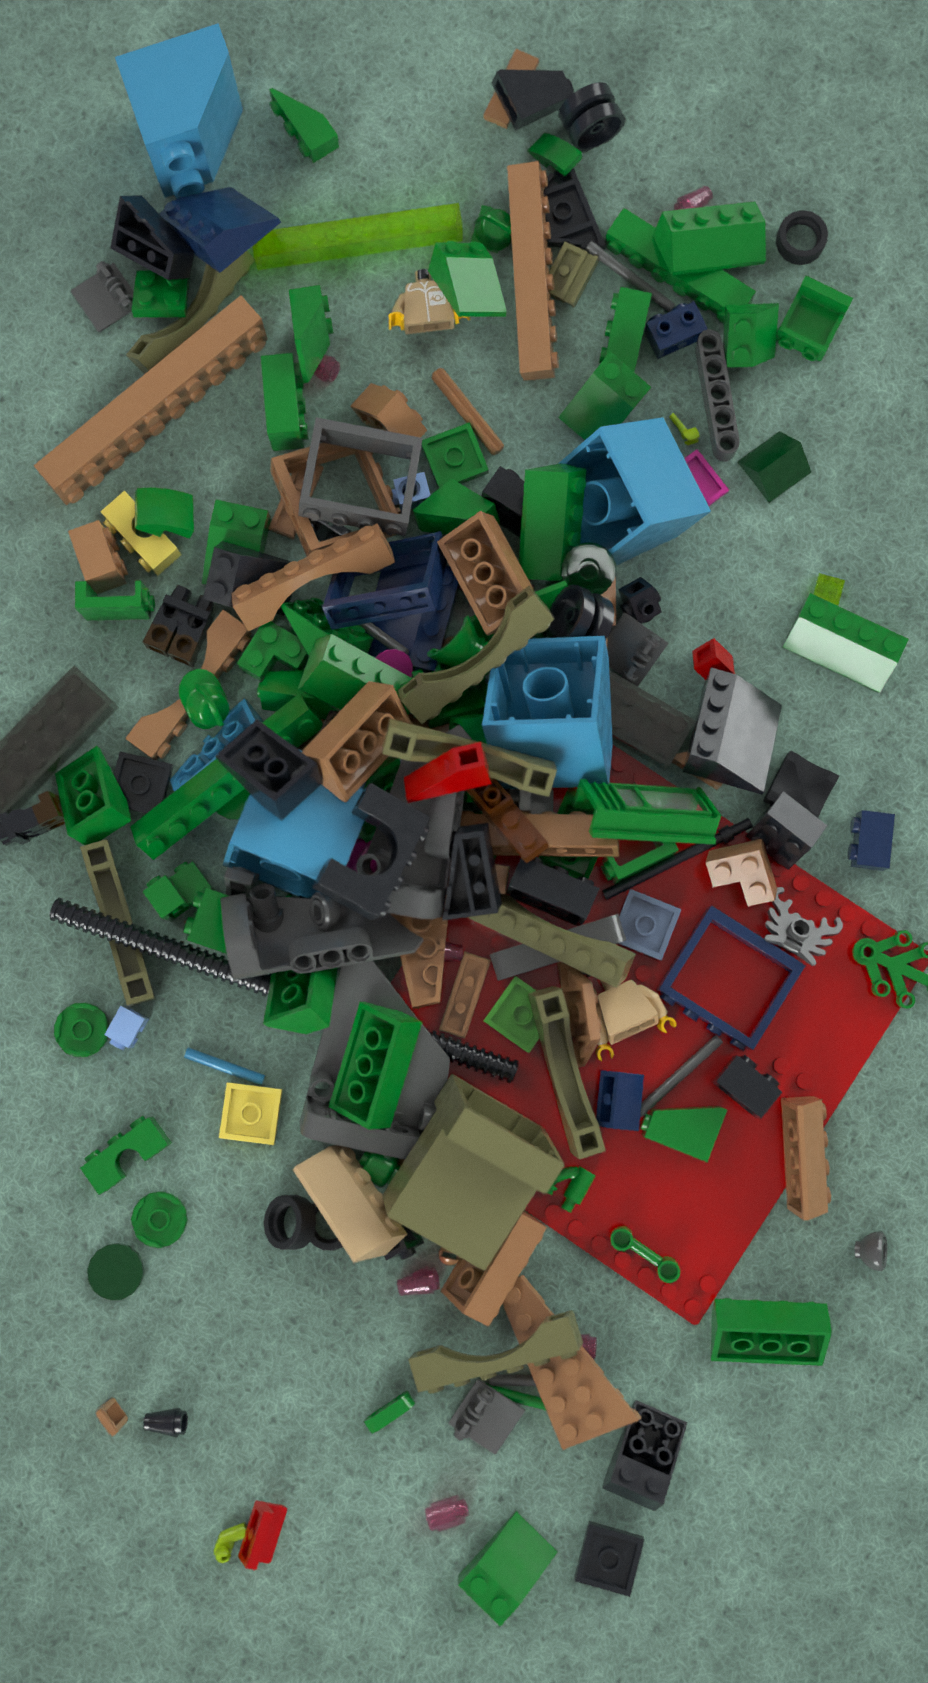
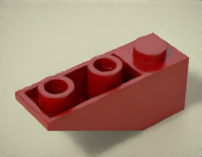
M481 742L452 748L404 777L407 803L491 784L488 762Z

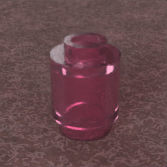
M456 1494L431 1503L430 1507L425 1508V1514L430 1530L441 1532L465 1524V1517L469 1516V1510L465 1499L460 1500Z

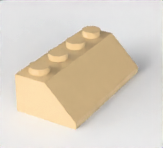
M340 1145L329 1146L298 1164L293 1169L353 1262L384 1256L407 1235L402 1224L387 1216L383 1194L378 1192L371 1182L369 1173L362 1169L351 1148Z

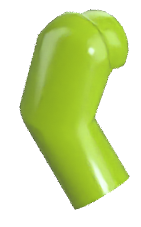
M245 1522L219 1533L214 1546V1555L219 1563L228 1562L231 1558L235 1541L244 1538L247 1529Z

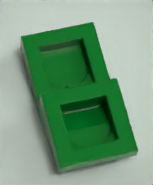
M545 132L527 150L545 168L550 165L563 176H566L582 159V152L557 136Z

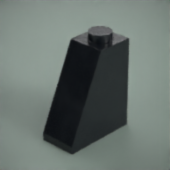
M501 69L496 72L491 83L515 131L558 111L563 102L574 93L571 81L566 78L562 70Z

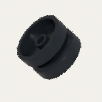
M603 82L589 84L574 92L563 102L558 113L563 127L566 131H569L568 137L572 145L581 152L589 151L609 142L625 125V117L618 104L615 103V97L607 83Z
M569 585L557 595L551 605L550 612L554 620L551 621L550 626L547 628L549 638L605 636L606 640L614 623L615 612L613 603L608 598L597 593H591L588 589L579 585Z

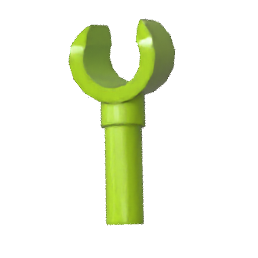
M674 413L669 416L679 429L682 439L688 440L684 442L687 446L699 442L698 438L700 435L696 427L687 429Z

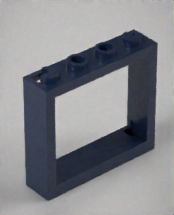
M441 532L388 542L392 549L395 563L376 571L382 572L428 563L424 582L349 596L354 577L366 575L367 573H334L322 606L331 629L436 611L447 560L437 541L443 538Z
M711 905L702 915L656 991L661 993L660 999L664 1000L667 1004L674 1006L675 1003L684 1008L682 1012L684 1015L694 1021H697L698 1018L708 1023L706 1028L717 1036H721L722 1033L731 1038L729 1042L731 1045L744 1052L745 1048L754 1050L806 965L775 945L765 941L762 937ZM710 923H713L789 972L750 1037L671 988L672 983Z

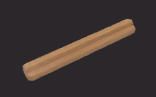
M443 368L434 371L432 380L466 423L470 422L473 432L492 455L500 453L503 450L504 444Z

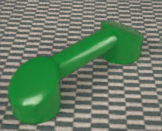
M619 1226L612 1231L610 1237L611 1244L616 1250L625 1251L629 1248L657 1267L658 1276L663 1282L673 1283L679 1278L680 1267L674 1258L669 1256L661 1257L633 1238L631 1229L626 1226Z

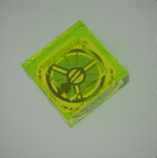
M819 573L813 594L838 606L845 580Z

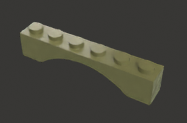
M246 251L221 273L205 263L202 283L196 297L187 309L186 318H178L166 328L154 333L141 335L126 356L144 374L147 373L197 332L210 317L216 314L218 306L233 292L234 286L240 278L249 272L250 266L255 259Z
M527 586L507 602L498 630L483 649L464 663L450 669L417 674L398 690L401 702L421 724L426 720L434 719L449 702L457 701L462 696L463 691L469 686H474L481 682L485 676L484 674L492 668L500 667L506 661V657L513 651L521 650L527 645L532 636L536 633L544 632L550 626L551 621L554 620L550 610L533 589Z
M389 719L382 745V754L408 761L429 763L452 748L477 743L478 741ZM481 742L491 778L524 791L549 797L557 772L554 761Z
M105 839L81 846L80 849L100 912L104 913L105 917L110 915L112 919L119 918L120 922L127 921L128 925H131L133 923L108 840ZM115 940L109 941L127 1006L132 1007L154 1000L155 995L140 949L133 950L130 945L124 947L123 943L116 944Z
M501 894L502 905L498 913L467 917L616 988L626 979L636 955L611 942L585 937L553 925L528 911L512 896L507 894Z
M551 986L528 993L570 1153L578 1159L604 1152L606 1150L599 1124L591 1108L578 1069L571 1037L570 1018L563 990L559 987Z
M570 1310L547 1316L539 1328L526 1341L502 1353L469 1355L439 1345L415 1352L408 1360L418 1393L427 1390L428 1394L442 1391L445 1385L454 1383V1387H460L470 1383V1379L480 1377L481 1380H487L495 1377L499 1371L507 1370V1373H513L524 1368L523 1365L533 1363L534 1366H540L550 1362L552 1357L560 1356L561 1359L571 1358L577 1355V1351L583 1345V1340L574 1311Z

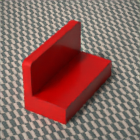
M255 1500L238 1554V1558L246 1569L257 1570L259 1562L271 1563L287 1513L286 1506Z

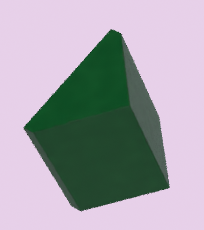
M780 431L738 461V464L769 503L811 473L801 442Z

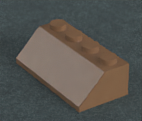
M479 511L437 541L486 635H491L498 630L507 602L527 586H530L532 589L533 587L495 517Z
M369 681L302 751L303 754L317 763L323 782L322 785L343 802H347L389 756L382 754V745L389 719L412 724L393 685Z
M815 1096L781 1098L787 1209L802 1220H811L827 1213L828 1204L831 1203V1192L829 1187H827L826 1176L830 1172L829 1162L825 1159L828 1137L823 1127V1120L826 1119V1107L822 1103V1099Z
M523 1211L485 1271L460 1257L441 1292L463 1314L489 1327L492 1320L498 1315L508 1293L512 1291L522 1269L526 1267L536 1245L542 1240L543 1233L547 1227Z

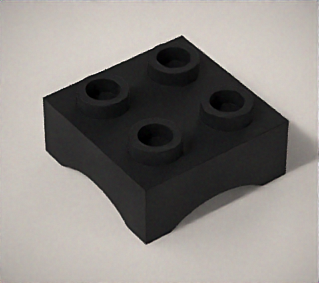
M790 751L786 754L763 802L771 805L784 791L818 818L839 775L821 768L804 759L799 754Z

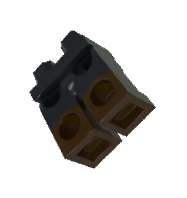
M177 585L171 596L165 595L163 603L142 642L147 649L166 657L170 655L171 659L194 668L199 650L207 636V630L213 621L211 614L214 602L203 599L204 595H200L196 605H191L188 603L192 594L191 590Z
M47 790L38 795L39 803L24 810L15 809L10 813L4 812L0 814V842L6 846L13 842L23 845L30 842L29 837L40 836L64 825L65 821L59 795Z

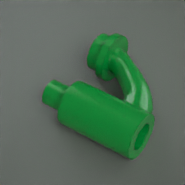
M581 1166L564 1168L547 1193L552 1195L558 1189L554 1186L555 1184L566 1179H572L563 1194L566 1199L561 1208L571 1213L575 1204L580 1205L596 1175Z

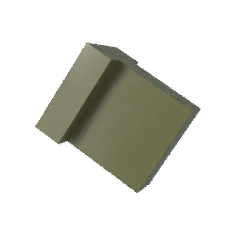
M451 1074L434 1100L437 1109L382 1196L388 1217L485 1271L535 1192L539 1190L546 1194L564 1167V1163L544 1127Z

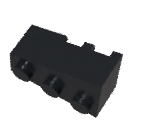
M142 195L120 196L110 249L167 280L189 278L195 252Z
M488 823L460 826L454 839L449 884L447 886V897L442 920L495 914L499 912L502 905Z

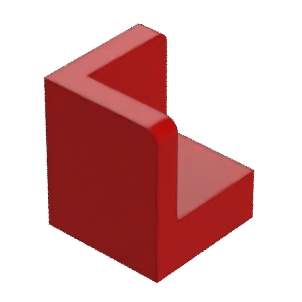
M715 638L692 650L694 670L705 680L711 667L735 674L732 655Z

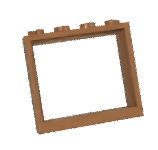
M320 443L316 465L355 454L379 510L395 514L401 513L398 507L395 508L393 504L391 488L389 485L384 484L382 468L378 462L375 463L372 457L373 452ZM310 447L271 458L270 470L307 557L311 552L325 549L333 545L336 540L348 538L359 531L319 542L309 518L298 516L300 497L290 477V473L306 469ZM383 532L385 538L392 537V536L386 534L385 532Z

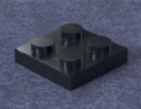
M119 752L114 776L127 800L129 810L147 814L165 799L174 767L173 764Z
M588 1521L574 1576L575 1582L630 1597L645 1540L644 1536Z

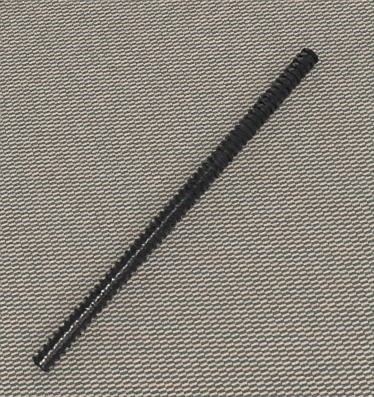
M60 897L54 901L49 915L51 921L58 920L59 924L66 923V926H74L76 930L82 928L83 932L88 933L90 931L93 936L99 934V938L104 939V937H107V941L112 942V940H115L116 944L123 943L124 947L130 945L133 950L138 948L141 953L148 952L149 956L155 954L156 958L160 959L163 957L166 962L172 960V964L177 965V963H180V966L183 968L189 966V970L197 969V973L203 971L206 976L213 975L214 979L220 977L223 982L228 980L229 984L234 985L236 983L239 988L245 986L246 990L250 991V989H253L256 994L262 992V996L265 997L269 993L272 973L233 980L229 960H226L223 955L218 957L215 952L209 954V950L201 951L200 947L193 948L192 944L185 945L184 941L178 943L177 939L172 938L170 940L167 935L161 937L158 932L153 934L150 929L145 931L144 927L136 928V924L128 925L127 921L120 922L119 918L112 919L110 915L105 917L104 913L99 912L97 914L94 909L88 911L87 907L83 906L80 908L77 903L71 905V901L63 902V898ZM434 1030L432 1033L429 1032L448 1055L450 1063L456 1061L459 1066H462V1064L466 1065L467 1069L473 1067L476 1072L481 1070L484 1075L490 1073V1077L498 1076V1079L501 1081L504 1078L509 1084L511 1081L513 1082L519 1065L518 1060L510 1061V1057L502 1058V1055L499 1053L497 1056L493 1055V1051L485 1052V1048L479 1050L476 1045H473V1047L469 1046L468 1042L462 1044L461 1040L457 1039V1041L452 1040L453 1037L449 1036V1038L444 1037L445 1034L442 1033L437 1035Z

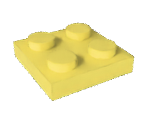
M227 1082L219 1138L275 1145L283 1089Z

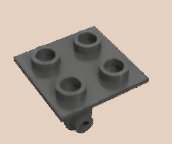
M104 261L96 265L97 274L70 290L99 333L132 312L134 291L114 263L110 265Z
M624 612L607 638L609 667L622 675V681L627 684L632 682L638 687L669 643Z
M477 1379L448 1424L454 1427V1436L458 1440L463 1441L464 1438L469 1437L496 1455L524 1414L525 1409L480 1379Z

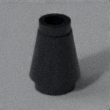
M180 1408L146 1413L143 1423L144 1430L177 1438L179 1435L186 1433L188 1426L187 1412L181 1411Z

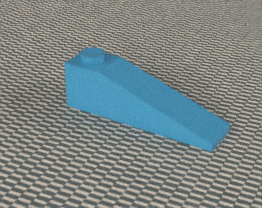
M245 698L229 711L227 718L223 721L224 727L216 736L212 738L210 735H207L202 741L205 744L199 755H191L170 779L174 792L216 759L215 756L255 720H259L261 723L264 722Z

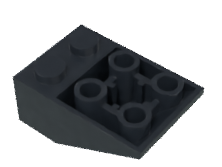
M635 1400L632 1409H635L642 1418L624 1427L609 1464L602 1489L652 1511H656L664 1505L688 1422Z

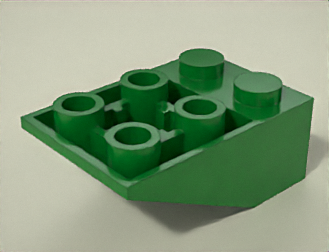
M312 597L311 599L295 600L281 605L283 612L309 656L315 640L330 634L368 654L374 638L365 633L366 630L359 625L332 630L322 608L323 600Z

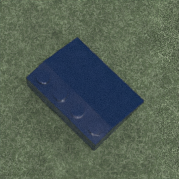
M232 187L177 198L167 203L164 210L159 213L195 252L194 255L219 273L281 223L278 217Z
M428 563L382 571L376 591L424 582ZM448 565L445 568L436 611L371 622L409 650L408 656L412 662L413 671L422 669L423 673H432L438 665L437 661L427 656V652L432 648L442 649L460 586L451 567ZM374 638L368 654L376 658L378 654L390 649Z

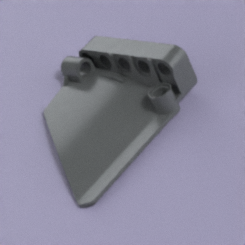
M374 961L342 966L335 986L330 1026L323 1029L309 1078V1088L299 1121L300 1133L312 1140L405 1160L437 1110L434 1100L448 1080L450 1060L445 1051L422 1024L391 1128L368 1130L329 1108L359 1003L367 1002L398 1010L418 1019ZM320 1082H326L329 1084V1086L326 1089H318L315 1087Z

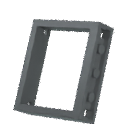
M316 417L300 496L298 516L311 518V521L322 520L337 526L348 525L358 527L359 529L378 523L382 532L390 536L392 534L406 536L422 438ZM320 442L409 459L410 465L401 514L310 497Z

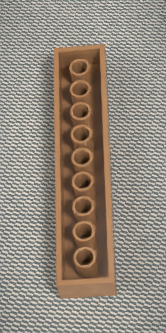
M240 295L38 461L34 467L66 506L70 502H78L88 487L100 484L104 479V474L111 468L113 470L119 468L124 463V458L128 454L140 451L145 445V440L151 435H159L165 429V424L172 418L178 419L185 412V407L191 402H199L205 396V391L209 387L221 384L226 377L225 374L232 368L235 370L240 368L245 363L246 357L249 354L261 351L266 344L265 341L268 340L262 318Z

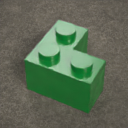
M270 621L259 627L237 662V665L243 672L263 682L267 672L273 669L277 661L293 671L303 670L308 662L309 655L297 636Z
M186 861L174 869L175 874L171 877L166 875L154 877L146 884L148 888L142 891L162 919L172 922L191 908L197 891L202 892L204 887L215 890L198 865L193 861L191 863Z

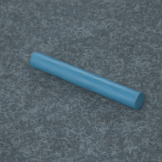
M189 1047L184 1056L186 1059L261 1086L265 1078L263 1074Z

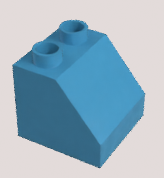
M218 23L115 57L164 198L172 195L180 198L202 193L205 189V184L214 182L243 112L229 52Z
M663 417L602 426L559 462L586 469L584 513L582 516L580 544L591 542L606 547L613 555L616 566L678 537L711 512Z
M605 636L529 639L524 648L519 651H513L506 657V661L500 667L490 670L482 723L487 744L554 761L557 772L552 788L578 787L580 779H587L589 783L597 782V784H602L604 782L609 784L613 737L609 657ZM498 780L504 789H518Z
M366 781L347 802L341 801L321 784L282 821L264 808L250 794L229 842L223 866L248 869L259 874V881L298 897L300 895L306 898L312 897L315 892H319L312 888L327 860L332 858L345 866L348 862L364 822L363 819L351 812L363 792Z

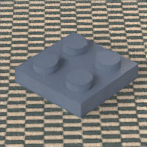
M630 889L619 915L627 941L618 944L661 961L681 909Z

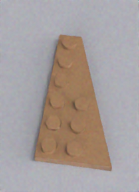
M390 913L403 926L423 938V943L415 953L400 955L412 1008L417 1009L440 1003L448 920H442L443 917L422 919Z
M524 1275L516 1279L512 1291L508 1293L502 1303L519 1344L526 1341L539 1328L547 1316L554 1315L546 1306L544 1299ZM583 1346L577 1351V1355L571 1358L561 1359L560 1356L550 1358V1362L544 1365L534 1366L533 1363L527 1364L562 1450L634 1423L642 1418L623 1399L622 1393L617 1388L615 1389L604 1376L603 1370Z

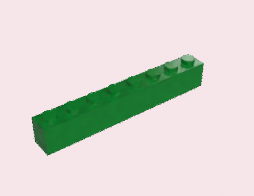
M301 693L262 722L295 748H298L324 727L317 711ZM215 759L130 826L136 845L151 859L155 860L245 788Z

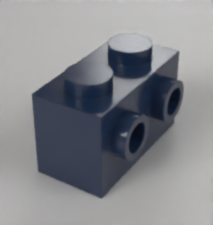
M691 302L687 305L681 303L667 314L662 315L660 313L652 316L646 323L644 333L658 360L696 343L699 335L708 328L695 302Z
M861 810L856 813V817H852L850 832L854 833L853 844H849L847 854L848 860H851L850 867L879 871L890 868L895 814Z
M601 1070L596 1120L599 1127L639 1131L644 1075Z

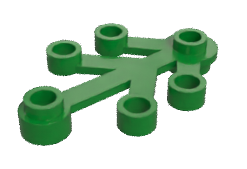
M897 931L894 936L878 942L870 938L858 940L853 946L852 954L857 963L866 966L872 982V993L878 997H885L891 990L889 983L882 980L878 963L887 968L897 995V1005L907 1009L913 1007L915 997L907 991L902 975L926 986L928 991V974L907 965V963L920 958H928V955L924 953V947L928 945V942H923L915 949L890 957L881 952L895 946H909L912 942V935L909 931ZM902 933L906 936V942L903 944L899 941V936ZM865 947L871 949L869 957H866L863 953ZM880 983L885 987L884 992L881 994L877 991V986ZM904 995H907L909 997V1003L907 1005H904L902 1003V997Z

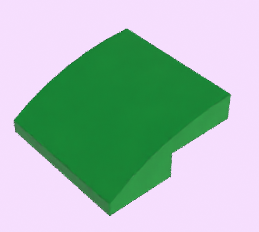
M137 488L135 491V529L161 537L164 530L190 539L194 532L193 495L166 488Z

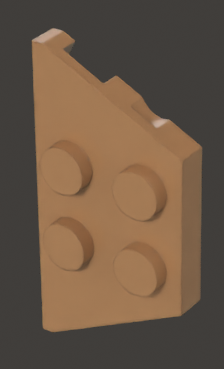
M558 962L560 985L570 1018L574 1053L578 1067H584L601 1039L602 1024L596 1010L598 997L592 982L584 974L572 966Z

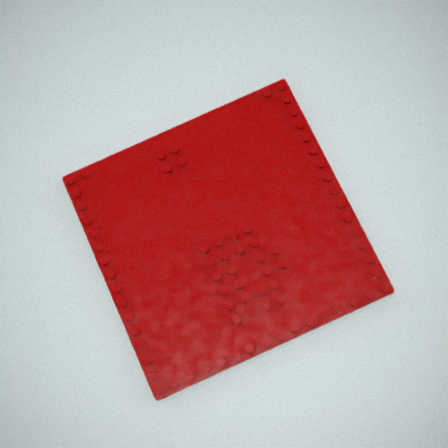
M613 745L609 783L677 787ZM568 787L551 788L554 795L553 812H558ZM698 804L696 810L703 811ZM721 816L717 830L726 825L729 827L734 825ZM744 831L734 836L735 840L727 844L722 842L631 888L634 891L680 908L681 912L661 961L620 944H615L636 954L628 975L622 983L633 980L636 985H644L660 996L661 993L656 991L658 985L702 915L711 905L763 939L766 935H772L765 926L766 921H770L768 915L769 908H773L778 915L772 902L747 906L740 882L713 887L705 863L711 850L751 841L746 837L747 832ZM619 839V857H614L618 866H622L656 849L653 841ZM675 842L679 849L676 853L696 843ZM769 854L767 855L776 886L784 888V892L778 895L779 899L783 902H786L788 899L793 901L788 908V912L790 914L797 912L801 918L812 920L816 928H819L823 917L827 919V924L834 928V920L836 917H839L842 920L843 928L835 936L821 937V939H832L833 943L830 946L821 948L826 952L824 956L812 955L816 960L815 966H811L799 956L775 945L806 966L754 1050L745 1048L743 1052L729 1043L731 1038L722 1033L718 1037L723 1043L651 1108L720 1106L727 1109L708 1162L643 1137V1130L640 1129L643 1117L640 1118L639 1131L599 1127L606 1151L582 1159H578L571 1154L540 1038L531 1051L527 1053L484 1022L488 1013L515 977L497 981L492 961L490 962L466 1038L464 1039L439 1030L464 952L491 960L490 954L523 943L467 917L448 919L440 1003L413 1009L403 966H401L390 982L424 1027L428 1028L429 1032L432 1033L434 1030L437 1035L442 1033L445 1034L444 1037L446 1038L451 1036L453 1037L452 1040L457 1041L459 1039L462 1044L468 1042L469 1046L473 1047V1045H476L479 1050L485 1048V1052L493 1051V1055L497 1056L499 1053L502 1055V1058L510 1057V1061L518 1060V1069L513 1082L511 1081L510 1084L504 1078L501 1081L498 1079V1076L490 1077V1073L484 1075L481 1070H478V1072L474 1071L473 1067L467 1069L464 1064L459 1066L456 1061L449 1065L448 1078L451 1074L459 1077L544 1127L564 1163L562 1169L581 1166L596 1175L580 1205L576 1203L571 1213L561 1208L566 1199L563 1194L572 1179H566L555 1184L554 1186L558 1189L552 1195L544 1194L537 1190L524 1210L693 1325L699 1324L786 1188L781 1098L815 1096L822 1099V1103L826 1107V1119L823 1120V1127H825L901 1008L896 1003L897 995L887 968L877 963L882 980L887 981L891 987L890 993L885 997L875 996L871 990L872 982L866 966L857 963L852 954L853 946L858 940L870 938L878 942L894 936L897 931L796 864L788 870L778 864ZM497 855L495 858V864L510 866L507 888L521 858L520 856ZM598 857L589 877L594 882V886L598 887L599 890L589 915L582 925L616 914L620 915L629 892L627 890L609 900L605 899L602 890L614 885L612 879L607 881L602 872L601 866L603 865L602 860L604 857ZM517 901L531 913L560 928L568 930L578 927ZM710 923L672 983L671 988L750 1037L789 972L713 923ZM901 934L899 941L902 944L905 943L906 937ZM912 941L909 946H895L881 953L893 957L915 949L919 945ZM865 947L863 951L866 957L871 955L869 947ZM920 958L907 963V965L924 972L928 965V958ZM557 963L516 975L536 991L551 986L561 988ZM902 975L907 991L911 992L917 982ZM593 976L587 977L592 982L597 996L605 992L601 980ZM882 983L877 986V991L881 994L885 990ZM904 995L902 997V1003H904V1001L908 997L907 995ZM661 999L668 1011L666 1015L676 1021L675 1028L667 1020L664 1023V1029L667 1033L660 1031L656 1024L611 1045L608 1041L607 1044L611 1046L614 1056L611 1058L610 1051L604 1049L600 1053L602 1061L598 1059L596 1049L599 1046L597 1045L586 1065L578 1067L595 1117L601 1070L644 1075L643 1101L716 1035L706 1028L708 1023L700 1018L697 1021L692 1020L682 1013L684 1011L683 1007L676 1003L674 1006H671ZM738 1055L741 1057L746 1055L758 1065L755 1070L761 1075L768 1073L780 1083L777 1088L782 1091L781 1095L762 1118L752 1116L712 1083L733 1056ZM619 1226H626L631 1229L633 1238L661 1257L669 1256L674 1258L680 1267L679 1278L673 1283L663 1282L658 1276L657 1267L630 1248L625 1251L616 1250L611 1244L610 1237L612 1231Z

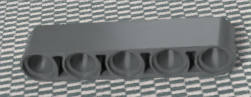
M707 329L699 335L695 347V355L712 452L716 459L729 461L734 457L740 445L722 338L717 331ZM710 343L714 348L707 349L702 344ZM707 368L716 369L718 374L709 373ZM711 393H719L723 399H714ZM723 418L727 421V424L720 425L715 419ZM720 443H728L732 449L724 450L721 448Z
M619 914L567 930L613 944L627 941ZM525 944L490 954L497 981L560 962Z

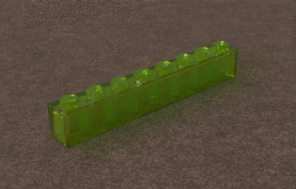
M459 203L273 229L252 247L257 270H265L432 246L436 242L463 241V225Z

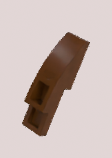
M491 778V784L466 790L511 849L514 848L526 864L549 848L547 840L514 804L513 798L496 779Z

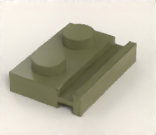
M564 242L549 271V274H553L554 290L550 291V296L563 303L566 302L575 308L599 262L598 256L588 254L587 251Z

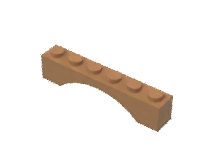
M378 523L373 526L363 527L358 533L348 538H340L333 545L325 549L315 550L304 559L290 562L281 570L267 573L249 585L245 584L238 587L232 592L233 608L249 632L272 621L287 597L309 581L339 572L372 574L395 563L392 549Z
M222 610L207 630V649L201 668L213 673L217 679L223 672L228 673L236 662L234 659L239 650L245 651L252 640L250 638L252 635L251 631L248 632L243 623L225 610ZM177 700L169 707L157 713L141 717L125 739L153 760H157L159 757L161 759L164 758L171 749L169 743L174 736H181L187 728L185 722L189 716L181 700Z

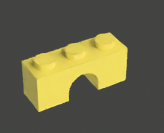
M125 491L100 511L106 519L102 523L109 527L113 535L118 532L123 537L120 543L130 554L135 551L141 557L138 562L148 573L153 570L158 576L181 556L178 548L164 533L161 537L152 535L143 538L136 535L135 501Z

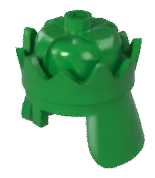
M467 615L464 618L463 626L455 637L441 650L430 649L427 652V656L452 668L475 656L489 642L478 635Z

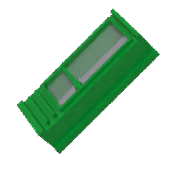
M580 779L575 798L571 799V804L574 808L595 809L588 831L592 838L715 845L716 839L714 836L722 816L701 787H697L695 790L694 788L620 783L605 784L604 782L597 784V782L589 783L587 779Z

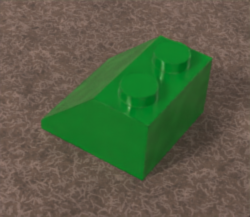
M778 303L725 305L723 349L727 368L754 367L775 358Z

